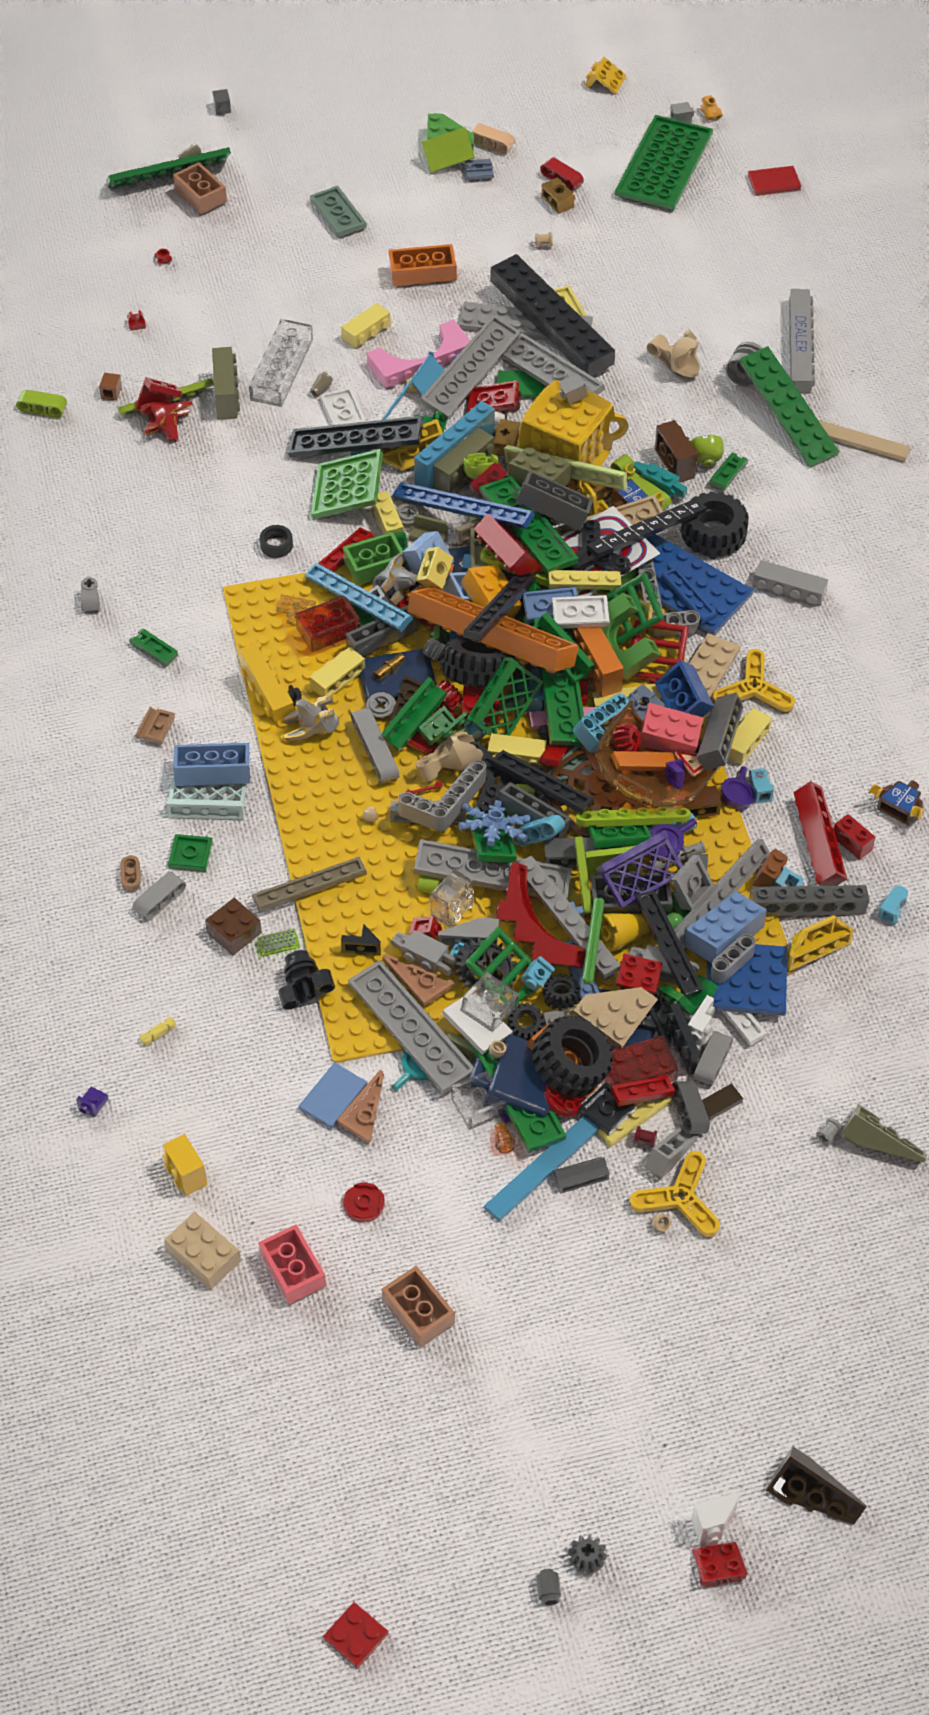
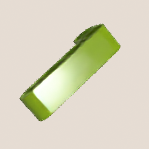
M623 454L611 464L610 469L625 472L626 465L630 464L627 470L632 472L634 462L629 455ZM637 473L627 478H631L648 496L660 492L661 497L657 500H661L664 497L665 502L661 505L663 511L671 505L672 501L668 494Z

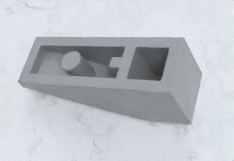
M491 917L477 918L439 931L438 941L449 947H454L455 943L459 944V942L469 945L470 940H473L476 943L479 937L481 940H485L495 928L499 927V919Z
M681 1125L652 1148L644 1167L651 1171L652 1174L660 1178L664 1177L680 1161L699 1136L697 1134H686Z

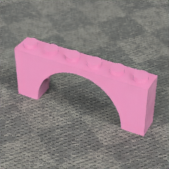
M454 319L439 325V334L443 343L434 353V358L442 367L450 365L454 357L471 341ZM382 347L366 352L368 367L385 389L412 378L427 358L401 359L390 355Z

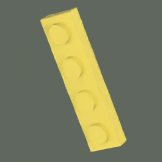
M554 570L548 573L549 589L576 587V589L615 590L621 586L620 571Z

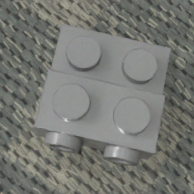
M693 855L671 879L676 889L673 895L683 910H692L714 886L699 855Z

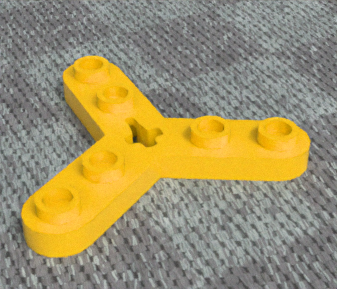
M752 649L747 653L744 680L719 688L713 693L714 704L716 698L737 692L741 701L756 697L783 712H789L794 708L795 698L791 694L764 681L765 654L759 649ZM753 681H756V688L752 686Z
M691 1151L686 1155L674 1186L638 1190L633 1192L630 1197L631 1208L639 1213L677 1208L703 1236L713 1237L720 1228L718 1218L694 1194L706 1163L705 1156L699 1151ZM679 1193H682L683 1196H685L684 1200H681V1198L678 1197Z

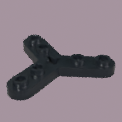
M588 520L583 525L582 550L575 553L579 558V563L561 570L581 571L593 565L607 571H620V575H624L630 572L631 562L627 557L613 552L598 559L586 549L587 544L601 538V527L598 521Z
M470 742V744L482 751L483 756L481 760L486 764V783L476 807L481 812L489 813V806H494V801L498 800V794L502 788L510 782L514 785L525 783L492 766L491 759L493 757L479 742ZM534 766V767L540 769L541 771H543V769H542L541 767ZM501 776V780H499L497 785H494L496 777Z

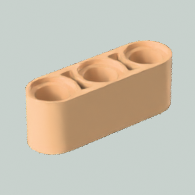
M477 124L471 131L474 134V144L502 154H506L515 143V138L511 134L484 124Z

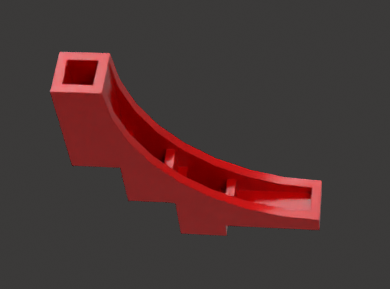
M512 862L509 870V885L506 889L507 898L506 901L499 900V905L496 909V919L505 923L516 924L514 940L523 944L534 945L532 961L541 956L552 966L583 969L586 949L559 941L543 927L533 911L528 895V866Z

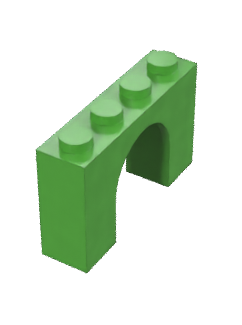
M621 593L608 603L610 624L609 627H601L622 664L624 668L623 678L627 680L659 658L661 654L655 642L646 637L629 649H619L616 642L619 627L624 621L639 611L632 596Z

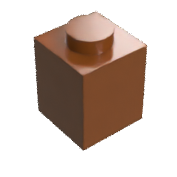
M104 372L99 385L101 399L118 400L122 389L120 374Z

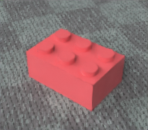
M649 703L640 732L642 739L640 742L642 746L663 752L695 753L703 718Z
M297 1224L258 1242L260 1256L288 1305L326 1287L325 1273Z

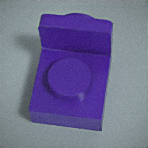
M682 759L666 763L665 779L676 789L684 787L685 772Z
M90 1086L83 1097L78 1096L76 1098V1102L81 1113L96 1117L109 1098L108 1094Z

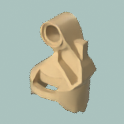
M658 334L647 344L648 352L664 362L672 373L675 372L686 377L699 375L700 362L696 356L698 341L689 337H683L670 346L667 338L662 334Z
M463 731L448 736L447 740L442 741L434 753L419 759L416 762V767L424 782L434 780L441 768L456 769L463 772L472 761H482V751L470 744V742H474L473 736Z

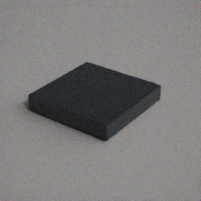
M605 1082L579 1107V1112L609 1136L636 1111L637 1106L629 1104L618 1107L610 1092L611 1085Z

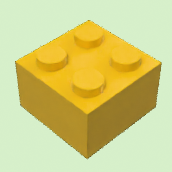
M185 1133L163 1144L164 1153L162 1158L165 1162L164 1168L168 1175L172 1174L175 1178L173 1182L178 1191L182 1190L184 1195L188 1196L208 1185L205 1166Z

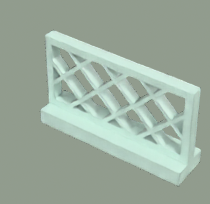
M172 778L169 799H167L168 818L243 820L247 783L204 785L200 790L195 788L197 785H189L179 790L175 786L174 778ZM222 786L223 788L217 791L213 787ZM235 786H242L238 791L232 789ZM189 790H191L192 792H194V793L191 794L190 796H187V795L184 794L185 792H187V791H189ZM208 790L213 793L208 797L203 794ZM226 791L230 792L231 795L226 798L222 795ZM234 798H237V799L240 800V801H231V800H233Z

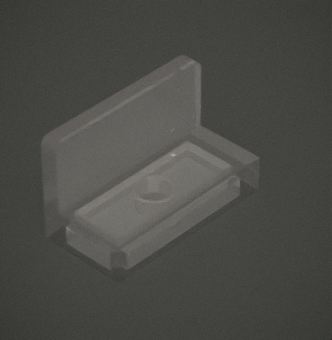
M461 515V523H448V546H469V542L462 545L457 543L455 531L456 527L469 522L468 516Z

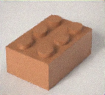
M200 162L173 174L175 190L200 214L227 202L226 187Z
M417 1265L382 1288V1301L420 1348L455 1324V1312Z

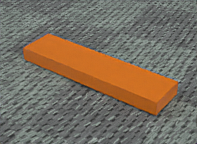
M613 751L610 755L617 770L666 771L667 762L678 760L675 752Z

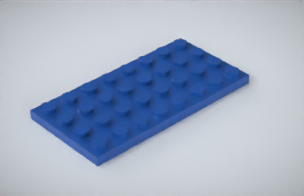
M654 534L646 538L660 552L659 555L652 559L662 607L671 612L689 611L685 604L661 579L662 573L676 567L717 612L716 618L704 624H701L699 621L698 628L715 635L753 595L754 589L659 535ZM638 585L634 586L635 591L640 593Z

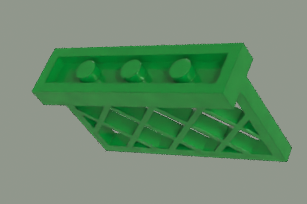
M505 657L466 720L475 724L490 736L491 733L497 734V727L505 726L504 735L510 736L543 681L519 665L513 658ZM517 668L521 672V679L513 680L512 673ZM533 679L536 682L533 689L527 690L526 680ZM522 681L523 691L515 693L514 683ZM510 684L512 694L503 696L504 686ZM524 694L525 702L523 705L518 706L516 696ZM512 697L514 707L506 709L504 699ZM500 700L502 710L494 712L493 704L495 701ZM514 710L515 718L512 721H508L506 712ZM502 713L504 723L496 724L494 715ZM491 716L492 726L485 727L481 723L485 717Z

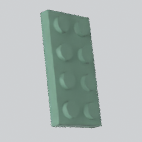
M339 186L310 195V201L338 238L367 228V222Z

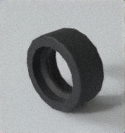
M271 525L262 530L260 534V549L266 556L281 558L291 552L293 536L290 529L282 525ZM274 537H281L287 540L285 543L277 546L266 543V541Z

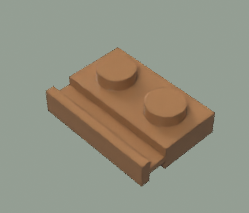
M149 707L136 733V738H143L144 741L162 745L175 719V713L158 708L155 710Z

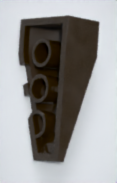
M792 1446L782 1460L766 1488V1491L786 1504L805 1507L808 1511L813 1512L815 1510L827 1514L828 1517L850 1524H855L867 1508V1505L818 1463L794 1446Z

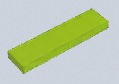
M580 836L575 837L574 846L584 917L592 915V904L583 837Z

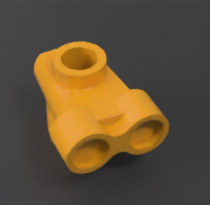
M712 95L704 96L701 99V111L704 113L707 121L714 118L719 119L723 116Z

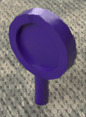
M745 766L740 768L738 778L725 779L719 788L721 799L728 806L738 810L749 808L755 799L752 787L744 781L748 770Z
M692 818L679 828L669 824H660L654 827L650 834L653 837L666 830L669 835L667 839L678 856L684 846L683 834L697 825V821ZM665 845L659 847L657 855L667 858L668 851Z

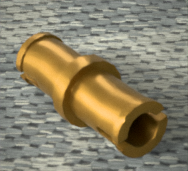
M398 653L391 660L385 661L383 666L374 671L372 675H377L374 678L381 682L382 679L390 673L393 674L400 665L406 662V659H403L405 657L403 654Z

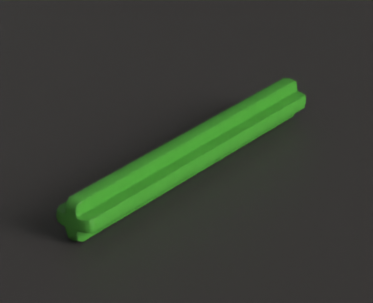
M595 898L593 902L582 983L585 985H592L594 980L604 909V899Z

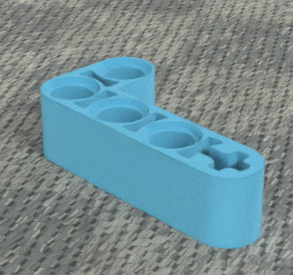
M621 693L614 695L583 716L574 726V735L589 752L596 754L608 743L609 737L602 727L617 718L629 705L628 698Z

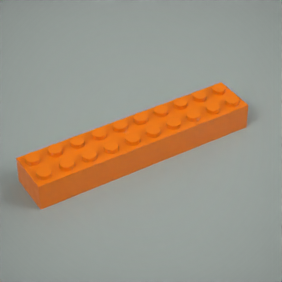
M435 587L411 591L407 612L413 614L415 618L428 620L430 624L440 625L444 630L455 631L457 635L463 636L467 626L485 607ZM505 615L482 641H473L482 642L488 648L499 649L503 654H511L517 660H526L532 666L543 667L545 671L550 673H556V671L566 670L575 666L579 647L577 644Z

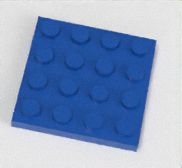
M755 944L753 957L724 983H716L711 979L712 963L707 961V979L718 986V989L712 996L714 998L713 1007L715 1010L786 1015V946Z

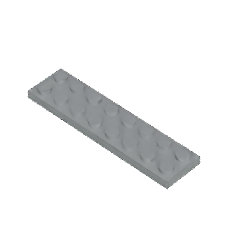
M464 302L459 321V326L462 330L478 332L494 314L519 330L520 334L523 333L529 338L549 340L516 307ZM580 315L592 327L593 316Z
M493 314L421 397L420 403L434 412L441 411L443 418L448 420L520 336L521 332Z
M523 333L520 334L501 357L545 386H548L554 380L564 381L579 374L586 390L597 395L605 390V385Z
M420 839L413 874L506 891L509 885V870L512 863L478 861L474 849ZM517 858L516 862L519 863L524 859ZM537 862L567 899L572 868ZM527 884L528 895L538 897Z
M381 960L348 980V985L442 1094H445L469 1078L474 1068L473 1065Z

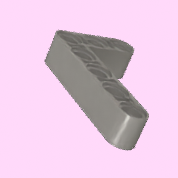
M653 559L645 562L646 565L642 564L637 567L636 575L639 576L642 573H646L653 590L659 596L657 601L664 616L663 620H666V623L688 626V634L696 632L700 621V615L696 611L663 613ZM643 582L639 583L641 600L650 602ZM647 629V633L652 637L681 635V632Z
M480 760L472 761L437 803L409 792L401 793L398 797L399 815L436 831L446 830L462 811L463 804H468L486 782L485 762Z

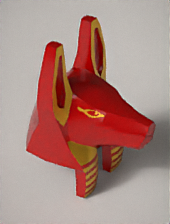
M192 401L173 404L152 402L142 405L140 407L142 414L148 415L150 423L145 426L144 435H152L162 430L169 441L179 440L177 420L190 413L188 407L193 406Z

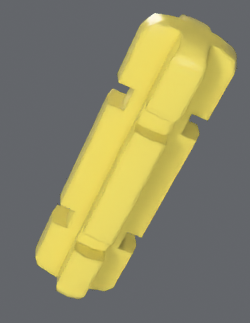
M168 1017L164 1020V1023L160 1022L148 1030V1033L145 1032L140 1035L141 1043L147 1046L152 1042V1039L156 1040L167 1033L168 1029L171 1030L176 1027L175 1020L172 1017Z

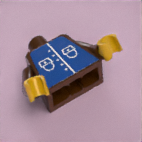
M627 464L625 467L627 478L635 474V468L632 472L627 470L630 464ZM630 478L627 479V489L625 491L612 488L610 507H618L649 496ZM660 492L655 494L657 499L661 497ZM664 497L658 500L660 506L665 502Z
M911 780L908 784L897 781L894 785L882 788L879 785L873 784L868 792L869 794H874L876 799L880 797L877 806L878 810L906 825L910 824L913 816L920 820L924 814L923 801L920 799L921 792L918 791L919 784L914 780Z

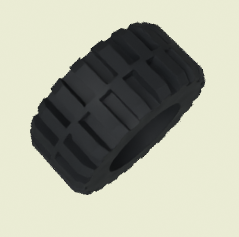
M712 491L708 494L701 493L699 497H693L691 500L696 498L707 507L706 513L681 523V537L689 548L691 547V550L695 553L699 552L702 556L709 555L712 558H715V556L725 557L726 554L730 555L735 550H739L746 541L749 515L746 507L743 504L741 505L742 502L737 498L734 499L730 494L725 495L724 492L714 493ZM708 521H717L725 524L726 526L721 528H712L704 525L703 523Z
M456 637L449 640L445 645L442 671L453 682L456 681L458 684L483 688L487 687L505 657L514 659V656L503 654L500 652L501 650L496 648H488L482 642L478 643L468 638Z
M558 1017L551 1021L534 1041L532 1059L533 1063L536 1064L535 1070L537 1073H540L543 1082L546 1081L551 1089H557L560 1094L565 1095L567 1093L568 1096L576 1097L591 1093L609 1075L612 1069L613 1054L610 1053L612 1049L610 1044L606 1042V1036L599 1032L600 1029L597 1026H592L588 1020L583 1021L581 1017ZM562 1046L572 1050L580 1058L583 1066L570 1060Z

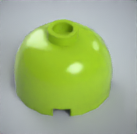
M701 435L691 440V445L698 451L699 457L697 462L699 464L712 466L722 458L724 442L721 437L708 435V438H703Z
M486 453L468 455L467 459L464 458L466 475L474 481L494 462L498 463V457L491 454V457H486Z

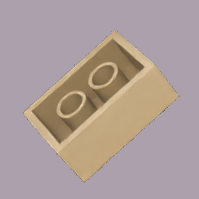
M195 1211L164 1239L166 1251L210 1290L241 1262L239 1249Z

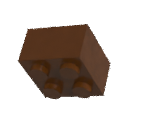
M235 897L205 919L207 934L232 956L262 933L260 919Z

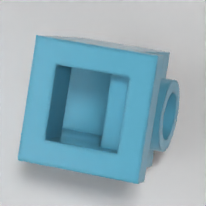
M784 867L771 887L788 886L785 884L786 882L791 886H803L801 884L804 878Z
M540 956L530 963L520 980L529 989L536 992L543 987L555 968Z

